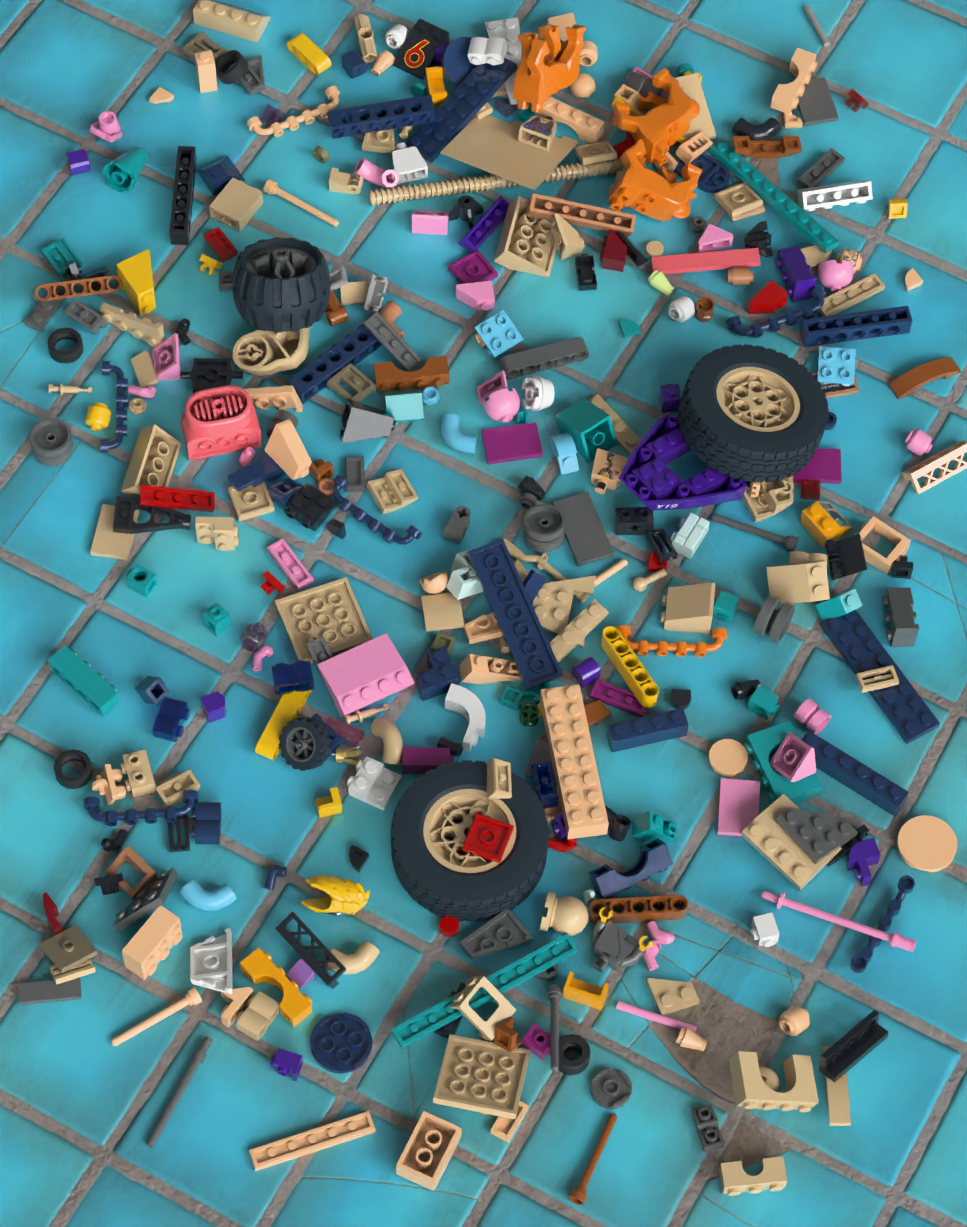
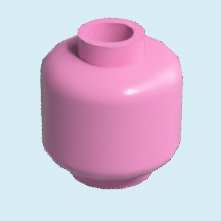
M920 429L911 430L904 440L906 449L917 456H921L923 453L928 454L933 446L931 444L932 437Z

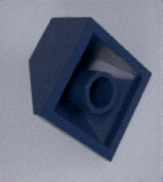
M228 155L197 169V173L213 195L219 194L232 178L245 181Z

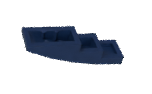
M268 456L229 474L228 480L236 491L240 492L251 485L256 487L266 480L272 482L286 473Z

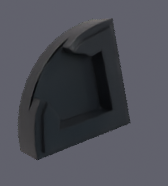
M352 845L349 853L350 863L356 871L360 872L369 858V853Z

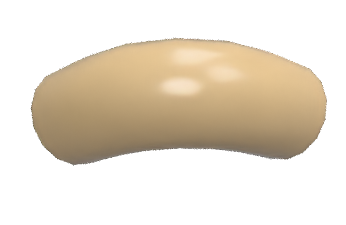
M381 717L376 718L371 725V731L374 736L380 737L383 741L382 761L400 765L403 755V741L400 731L391 721Z
M363 941L358 950L352 954L342 953L335 948L331 950L332 954L347 969L343 975L357 974L366 970L380 953L376 946L366 941ZM327 963V968L337 972L340 969L335 963Z

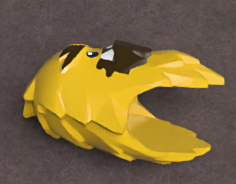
M325 874L305 879L310 886L329 894V896L324 898L302 900V904L314 912L335 916L341 913L354 915L368 902L370 891H365L359 882L355 883L349 879H341L337 876Z

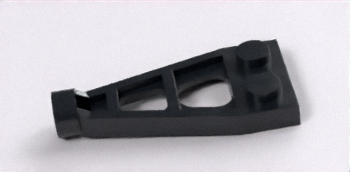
M121 496L116 498L113 532L136 534L170 529L190 530L191 515L164 507L139 505L138 498ZM140 509L149 512L151 515L150 520L146 523H135L133 520L135 510ZM155 514L168 515L170 520L168 523H155Z

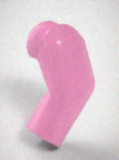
M246 447L239 458V463L242 467L251 464L255 453L252 447Z
M655 921L649 922L646 925L653 940L666 945L674 941V935L671 932L659 930Z
M653 940V946L649 949L646 948L643 955L649 971L658 968L655 957L661 948V944L657 940Z

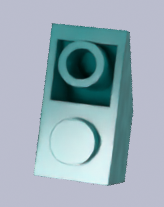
M651 811L632 818L633 837L644 842H651L657 838L667 843L677 841L676 823Z

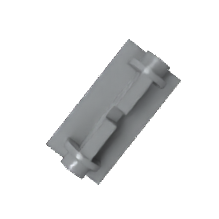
M374 274L371 275L363 309L372 314L381 310L384 297L380 296V294H385L388 278L383 276L379 278Z

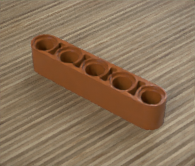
M112 275L42 284L33 288L32 297L38 302L112 293L121 289L122 280L118 276ZM110 279L116 282L114 289L109 287ZM93 281H95L98 284L97 291H94L91 288V283ZM75 284L81 287V291L78 294L73 290ZM57 286H60L63 289V294L61 296L57 295L55 292ZM42 288L45 291L44 298L38 296V289Z
M682 895L597 899L591 902L588 917L592 923L596 924L597 920L601 919V917L593 911L605 907L603 911L605 916L609 915L610 910L621 909L623 911L621 913L613 911V916L606 920L607 923L609 920L613 923L679 920L686 915L688 901ZM680 905L682 906V909H676L674 908V906ZM659 906L662 910H655L654 907ZM638 907L641 908L643 911L637 912L634 910V908Z

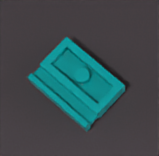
M64 238L41 249L42 255L59 277L68 274L65 264L67 261L72 260L76 264L78 263L80 267L82 266L81 260Z

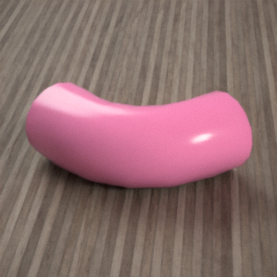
M362 158L354 169V173L381 187H394L399 180L398 174L394 170L380 168L365 158Z

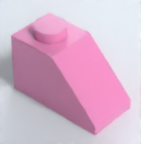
M492 281L456 285V298L476 311L495 309Z

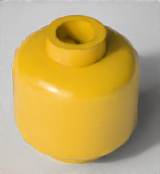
M93 403L87 409L85 423L90 426L91 430L99 432L101 429L109 426L111 411L105 404Z

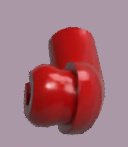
M550 838L548 841V848L562 853L575 848L577 845V838H566L561 842Z

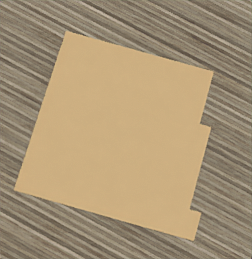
M487 115L481 119L474 117L440 153L535 190L579 141L563 136L561 139L555 137L550 150L547 152L518 141L522 123L517 121L508 123Z

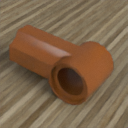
M330 291V298L325 313L329 325L334 326L348 321V314L345 307L340 305L334 292Z

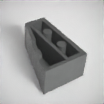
M887 588L886 595H883L882 600L883 607H886L887 610L884 615L885 623H888L889 627L886 631L887 640H890L891 647H914L919 624L914 623V618L917 615L916 612H913L914 602L911 588Z

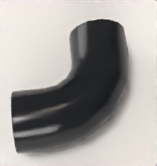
M772 117L759 125L751 124L744 118H740L734 124L732 132L738 136H749L750 140H769L781 131V125Z

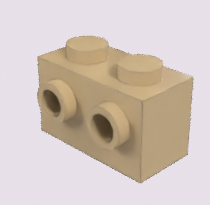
M146 749L122 755L124 761L120 763L123 775L127 774L128 780H125L127 791L132 792L133 798L155 793V782Z

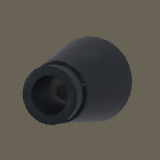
M527 475L518 486L521 489L520 492L531 493L539 501L547 493L532 477Z
M758 679L737 681L731 685L732 696L736 700H743L752 695L761 684Z

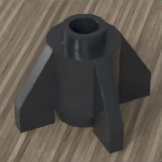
M462 196L449 213V220H456L459 217L461 220L467 221L468 227L471 229L473 226L472 218L477 214L484 213V208L473 197Z
M761 221L747 233L744 243L746 248H759V255L770 257L773 256L772 247L767 246L771 245L772 233L764 231L768 230L767 221Z

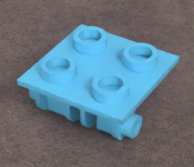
M504 310L474 327L487 346L485 350L487 355H493L494 358L524 340Z
M819 347L818 382L854 385L856 349Z

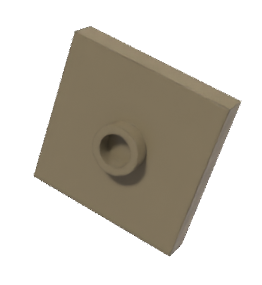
M76 925L40 943L41 949L61 973L97 956V950Z

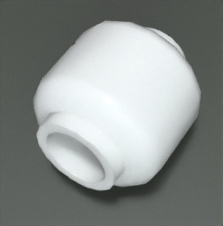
M401 24L394 25L386 32L385 40L387 45L392 49L400 50L409 34V30Z
M681 296L669 305V315L677 322L682 323L695 314L694 302L687 296Z

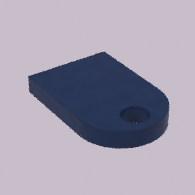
M703 152L690 163L702 169L697 186L700 190L707 193H718L728 186L729 170L716 159ZM681 160L673 172L683 178L681 169L686 164ZM720 179L723 183H716L715 180Z

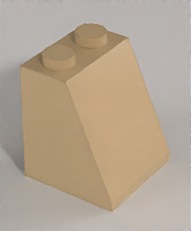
M715 583L669 587L667 595L663 594L662 606H666V610L662 611L661 614L664 630L710 635Z

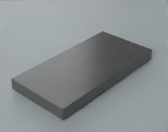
M588 492L553 501L552 505L564 513L565 537L577 566L614 555Z

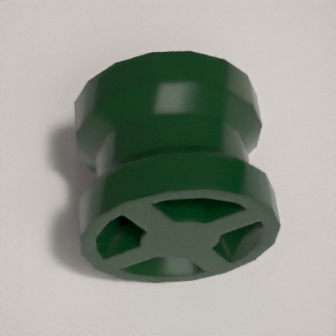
M526 703L520 708V722L526 727L535 726L539 721V708L533 703Z

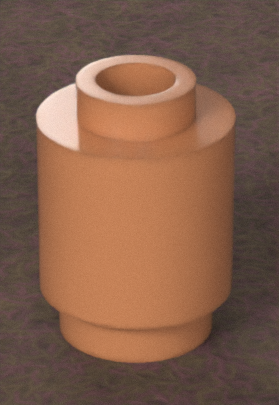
M733 267L728 269V284L733 286L750 285V282H753V271H750V267Z

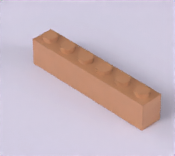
M534 193L528 198L526 215L552 221L554 214L558 213L570 225L608 233L609 230H613L617 235L621 231L627 237L634 232L636 215Z

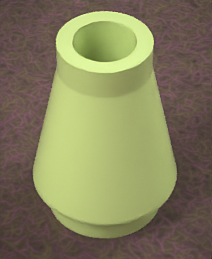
M656 270L648 278L650 285L663 292L666 296L673 292L674 287L662 271Z

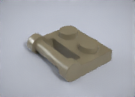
M203 32L199 33L182 48V53L195 61L194 53L210 50L202 44L204 43L216 52L212 51L215 63L219 57L228 52L226 48L220 47L207 38V35Z
M351 363L333 376L327 383L331 390L334 389L345 400L348 398L357 402L362 401L376 389V384ZM342 381L353 392H355L356 395L352 396L338 383Z

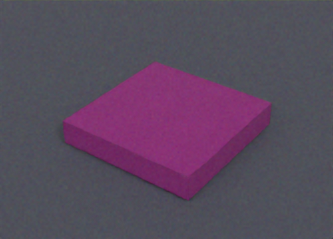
M478 249L448 266V270L460 284L492 281L498 277L497 271Z

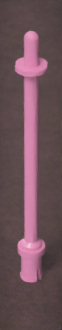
M767 891L761 893L763 899L777 903V909H780L783 905L888 941L893 948L896 946L912 953L914 951L917 940L901 936L899 932L889 934L785 898V892H782L780 896Z

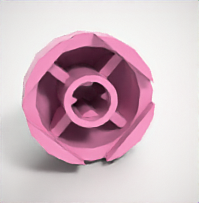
M836 260L820 263L818 267L820 283L833 292L840 291L849 285L853 279V264L842 260V264L836 263Z
M508 388L501 389L489 394V399L486 402L483 399V408L491 419L509 422L513 419V416L517 414L520 407V399L515 389L512 388L513 391H509Z

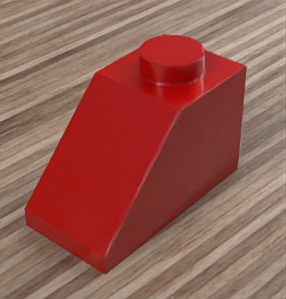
M771 280L748 302L747 313L775 314L779 309L782 310L787 305L788 292Z

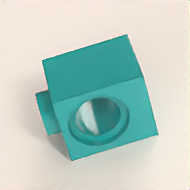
M139 564L130 569L126 575L128 588L146 598L157 585L156 574Z
M217 602L202 614L204 626L216 637L231 626L230 614Z
M758 686L749 699L747 709L768 720L771 714L775 715L779 709V696Z

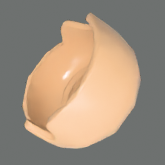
M580 73L576 81L570 85V92L577 98H590L591 94L596 92L595 81L589 74Z
M438 572L419 579L424 591L430 594L442 592L447 587L450 579L447 572Z

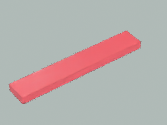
M759 248L651 257L653 272L658 270L659 272L662 271L663 274L760 266Z

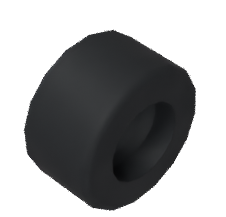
M575 1034L564 1035L559 1038V1071L563 1074L577 1075L587 1068L591 1051L589 1044L584 1038ZM574 1049L579 1052L580 1056L577 1060L571 1061L564 1057V1051Z

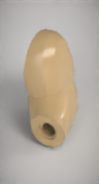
M310 327L299 329L295 332L275 333L268 330H256L255 332L248 333L242 336L233 348L234 362L243 372L257 376H267L279 371L296 369L306 359L309 349Z

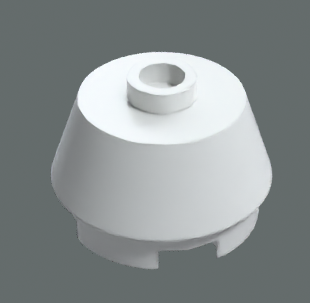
M538 375L525 378L521 389L525 390V399H522L525 409L537 412L550 407L554 400V386L552 382Z

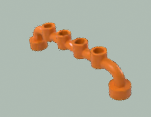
M627 625L616 627L631 649L637 650V654L641 656L648 655V650H655L658 656H666L668 651H675L676 656L684 657L687 655V651L695 652L696 657H705L706 652L718 650L722 646L723 640L727 639V629L714 628L712 630V639L715 640V643L706 644L704 642H697L695 644H687L686 642L667 643L666 641L648 643V641L643 640L631 642L628 640L631 636V627Z

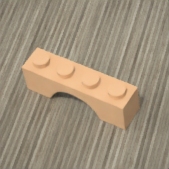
M800 48L796 49L789 71L796 79L788 84H778L772 96L770 108L790 114L793 108L796 109L799 102L798 97H802L805 91L804 85L808 84L811 79V71L814 72L818 63L815 62L816 54Z
M552 97L543 103V111L535 112L537 116L543 118L551 117L554 122L567 124L575 130L580 140L588 144L599 142L604 135L605 121Z

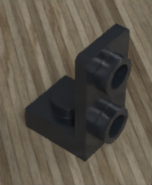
M72 260L65 262L71 281L104 277L106 273H109L108 268L101 267L80 275L82 271L78 263L76 264Z

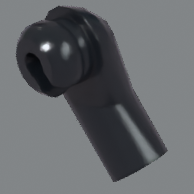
M185 318L178 323L175 333L178 334V338L183 345H188L191 340L187 332L191 323Z
M120 829L115 839L104 838L101 841L103 850L110 852L121 849L129 832Z

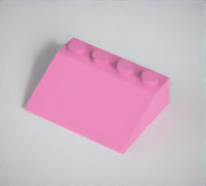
M387 633L317 664L341 718L414 684L405 662Z

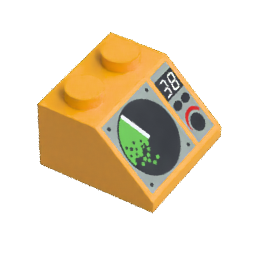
M816 501L802 510L800 523L823 549L825 544H827V540L834 539L836 541L853 530V527L830 502Z

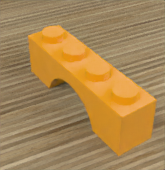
M258 947L240 962V969L253 984L271 983L282 991L283 999L279 1005L280 1014L294 1028L312 1013V1001L306 994L302 995L300 993L298 985L293 980H288L285 976V971L279 965L275 966L268 952H263Z

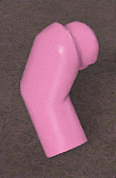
M134 385L128 387L129 394L149 399L153 398L157 391L151 385L147 388Z
M262 645L254 653L252 670H262V660L265 656H272V647Z

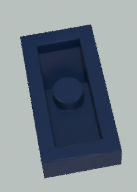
M288 477L269 487L271 500L284 508V505L295 492L299 493L304 486Z

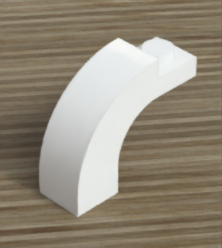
M451 683L445 698V709L458 712L467 719L469 726L464 736L462 747L463 751L470 753L472 746H476L478 737L484 738L485 710L481 701L474 693L462 686Z

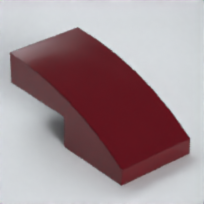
M45 892L43 893L44 910L50 929L55 936L63 932L61 925L55 918L59 916L56 904L48 893Z

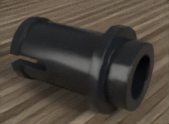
M442 736L437 743V748H450V754L454 755V757H459L462 754L463 747L459 742L456 744Z

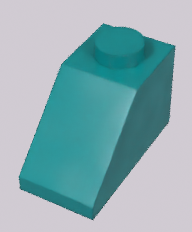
M853 588L845 589L831 596L829 600H823L814 606L821 622L827 619L831 620L845 615L863 605L856 589Z

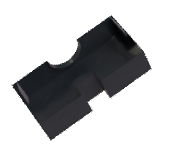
M587 253L575 256L579 291L597 290L593 255L584 256L588 255Z

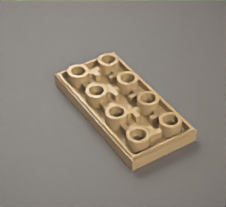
M698 73L674 78L679 81L680 88L683 87V92L700 106L699 114L691 120L689 129L683 137L689 140L701 131L709 139L716 138Z

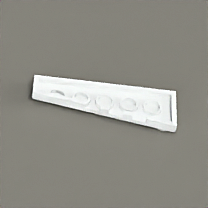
M518 17L485 22L488 37L504 38L507 45L505 58L516 63L519 68L522 51L521 43L518 40V35L520 34ZM517 70L504 83L511 105L517 104V100L513 99Z

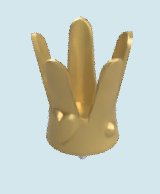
M360 746L351 748L337 747L336 754L332 753L331 755H336V762H345L357 766L359 761L347 757H356L361 755L362 751L350 750Z

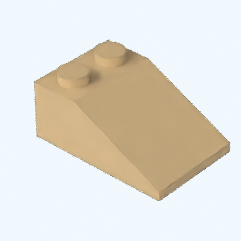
M816 560L766 567L769 595L772 594L779 597L780 604L786 601L789 603H802L830 599L826 561Z

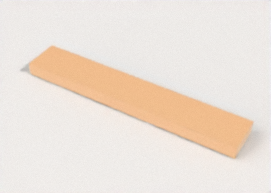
M366 1111L249 1149V1154L255 1171L374 1133L376 1129L370 1112Z

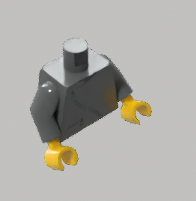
M605 907L601 908L599 911L601 919L597 920L592 933L591 944L594 948L593 954L597 957L592 964L593 967L602 972L607 965L613 970L635 965L644 955L645 949L653 946V941H650L645 946L644 941L648 936H642L638 941L609 920L607 923L606 920L613 916V911L610 910L609 915L605 916L603 914Z

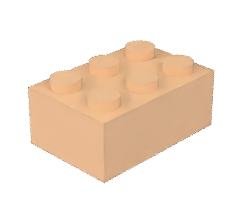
M162 905L159 906L123 948L122 955L125 967L143 980L148 975L151 976L155 972L157 964L167 958L171 947L181 941L182 929L180 918Z
M423 1111L396 1165V1174L435 1191L461 1139L462 1128Z

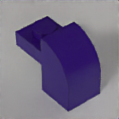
M875 838L856 843L849 853L847 870H854L855 878L857 881H860L861 887L870 884L872 876L868 866L878 864L881 856Z

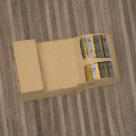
M332 168L329 177V191L359 194L364 179L359 174L339 172L338 168Z

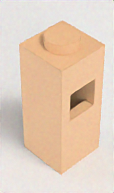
M212 50L194 53L200 93L217 90L216 67Z

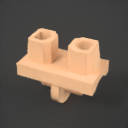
M105 764L104 771L95 777L96 781L91 786L94 791H99V795L105 794L107 805H113L115 800L125 797L126 789L124 785H115V782H120L122 779L121 769H111V764Z

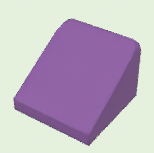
M301 958L286 976L293 980L300 990L315 978V972Z

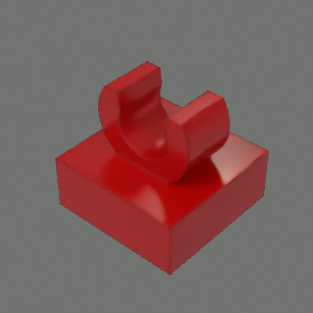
M268 570L262 575L267 581L260 587L268 595L275 588L279 592L285 588Z

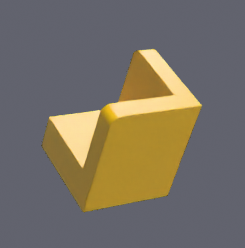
M338 787L330 788V796L315 799L319 818L342 813V802Z

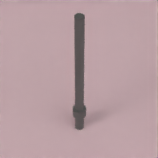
M206 1036L199 1049L195 1050L191 1064L146 1142L148 1147L153 1148L198 1066L204 1062L207 1056L206 1052L213 1041L210 1037Z

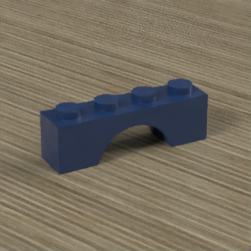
M657 838L640 847V856L635 865L630 869L615 871L605 864L589 872V876L596 894L603 899L614 897L621 890L630 889L633 884L639 881L649 879L651 875L657 872L667 870L669 866L673 865L666 843Z

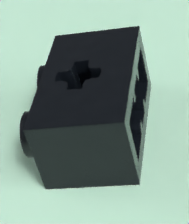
M648 507L615 508V536L645 535L647 532L653 531V511Z

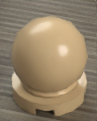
M548 891L545 903L548 912L547 915L543 914L540 930L548 932V928L552 927L561 935L568 933L569 936H574L581 933L589 921L588 910L585 904L574 896H564L558 899L556 892Z

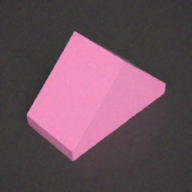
M709 224L698 242L697 253L713 252L732 247L733 234Z
M502 370L476 387L480 404H482L483 399H485V402L489 399V394L508 388L505 371Z

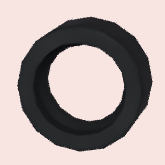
M228 51L219 57L215 63L216 76L224 84L235 83L247 71L248 62L238 51ZM235 63V65L227 71V69Z
M72 328L57 329L48 338L50 356L59 363L68 364L74 362L83 353L84 347L81 335ZM64 339L76 342L75 348L67 352L56 350L55 345Z
M67 750L61 753L54 763L56 780L67 789L81 788L92 777L93 770L90 758L80 750ZM70 761H80L85 766L83 774L76 778L65 777L61 770L64 764Z

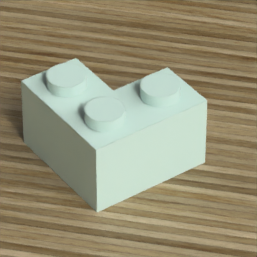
M472 549L457 553L451 567L452 573L447 589L457 600L483 592L467 555L468 551Z

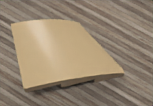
M793 476L786 477L780 481L775 480L774 482L766 483L763 481L760 483L759 495L757 497H751V486L746 487L742 499L754 522L767 519L793 503Z

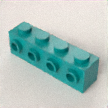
M64 645L48 659L49 669L101 716L107 714L120 702L118 689L113 684L109 685L101 673L94 672L92 666L87 661L83 662L75 650L69 649Z

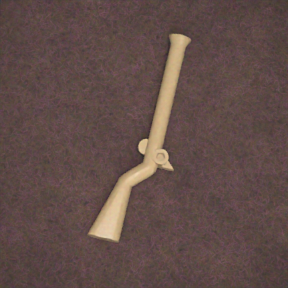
M507 538L503 539L511 556L523 562H536L538 569L546 570L557 581L568 580L547 562V552L541 556L524 554ZM574 593V595L580 600L581 604L584 603L589 596L587 594Z

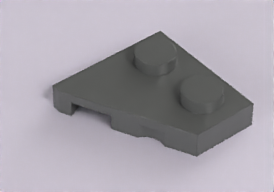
M261 55L247 61V71L238 80L250 96L265 89Z

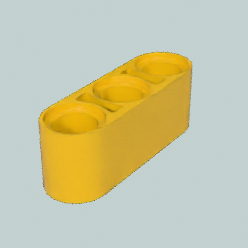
M300 33L287 42L290 52L313 74L319 75L332 66L329 57L305 34Z

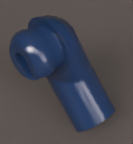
M275 865L267 873L264 889L274 890L276 878L278 876L285 877L287 868Z

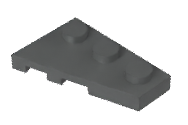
M507 909L460 941V946L474 960L533 941V937L514 914Z

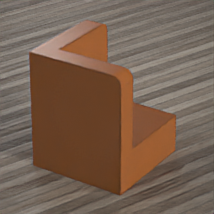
M322 459L311 463L309 474L318 484L321 479L334 476L333 465L330 461L324 462Z
M511 1016L496 1027L494 1043L508 1052H512L520 1046L524 1038L513 1030L514 1018Z

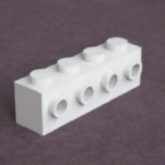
M866 179L797 190L798 204L805 211H814L815 208L819 207L828 209L832 208V205L838 204L839 206H847L851 202L865 203L866 200L873 199L871 181Z

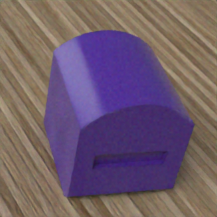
M85 149L66 153L72 176L91 171Z
M591 656L572 666V676L582 688L600 678L601 669Z
M214 692L201 697L202 708L210 723L226 716L225 698L221 693Z

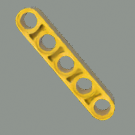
M614 626L605 627L601 638L602 649L639 703L645 708L654 707L659 693L658 686L620 631Z
M298 674L293 675L256 745V754L271 760L276 759L281 750L279 749L281 730L284 726H287L286 723L297 719L311 693L314 684L313 680Z

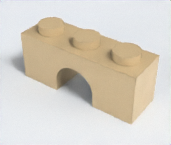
M783 1156L763 1158L760 1165L761 1173L756 1176L745 1173L742 1161L720 1163L719 1175L722 1193L736 1196L741 1194V1192L748 1191L751 1194H756L770 1189V1191L782 1190L787 1183Z

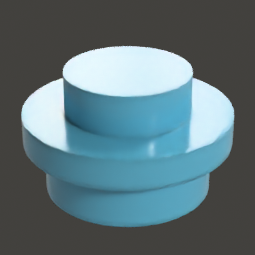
M427 387L423 390L422 400L425 404L433 405L439 401V392L434 387Z

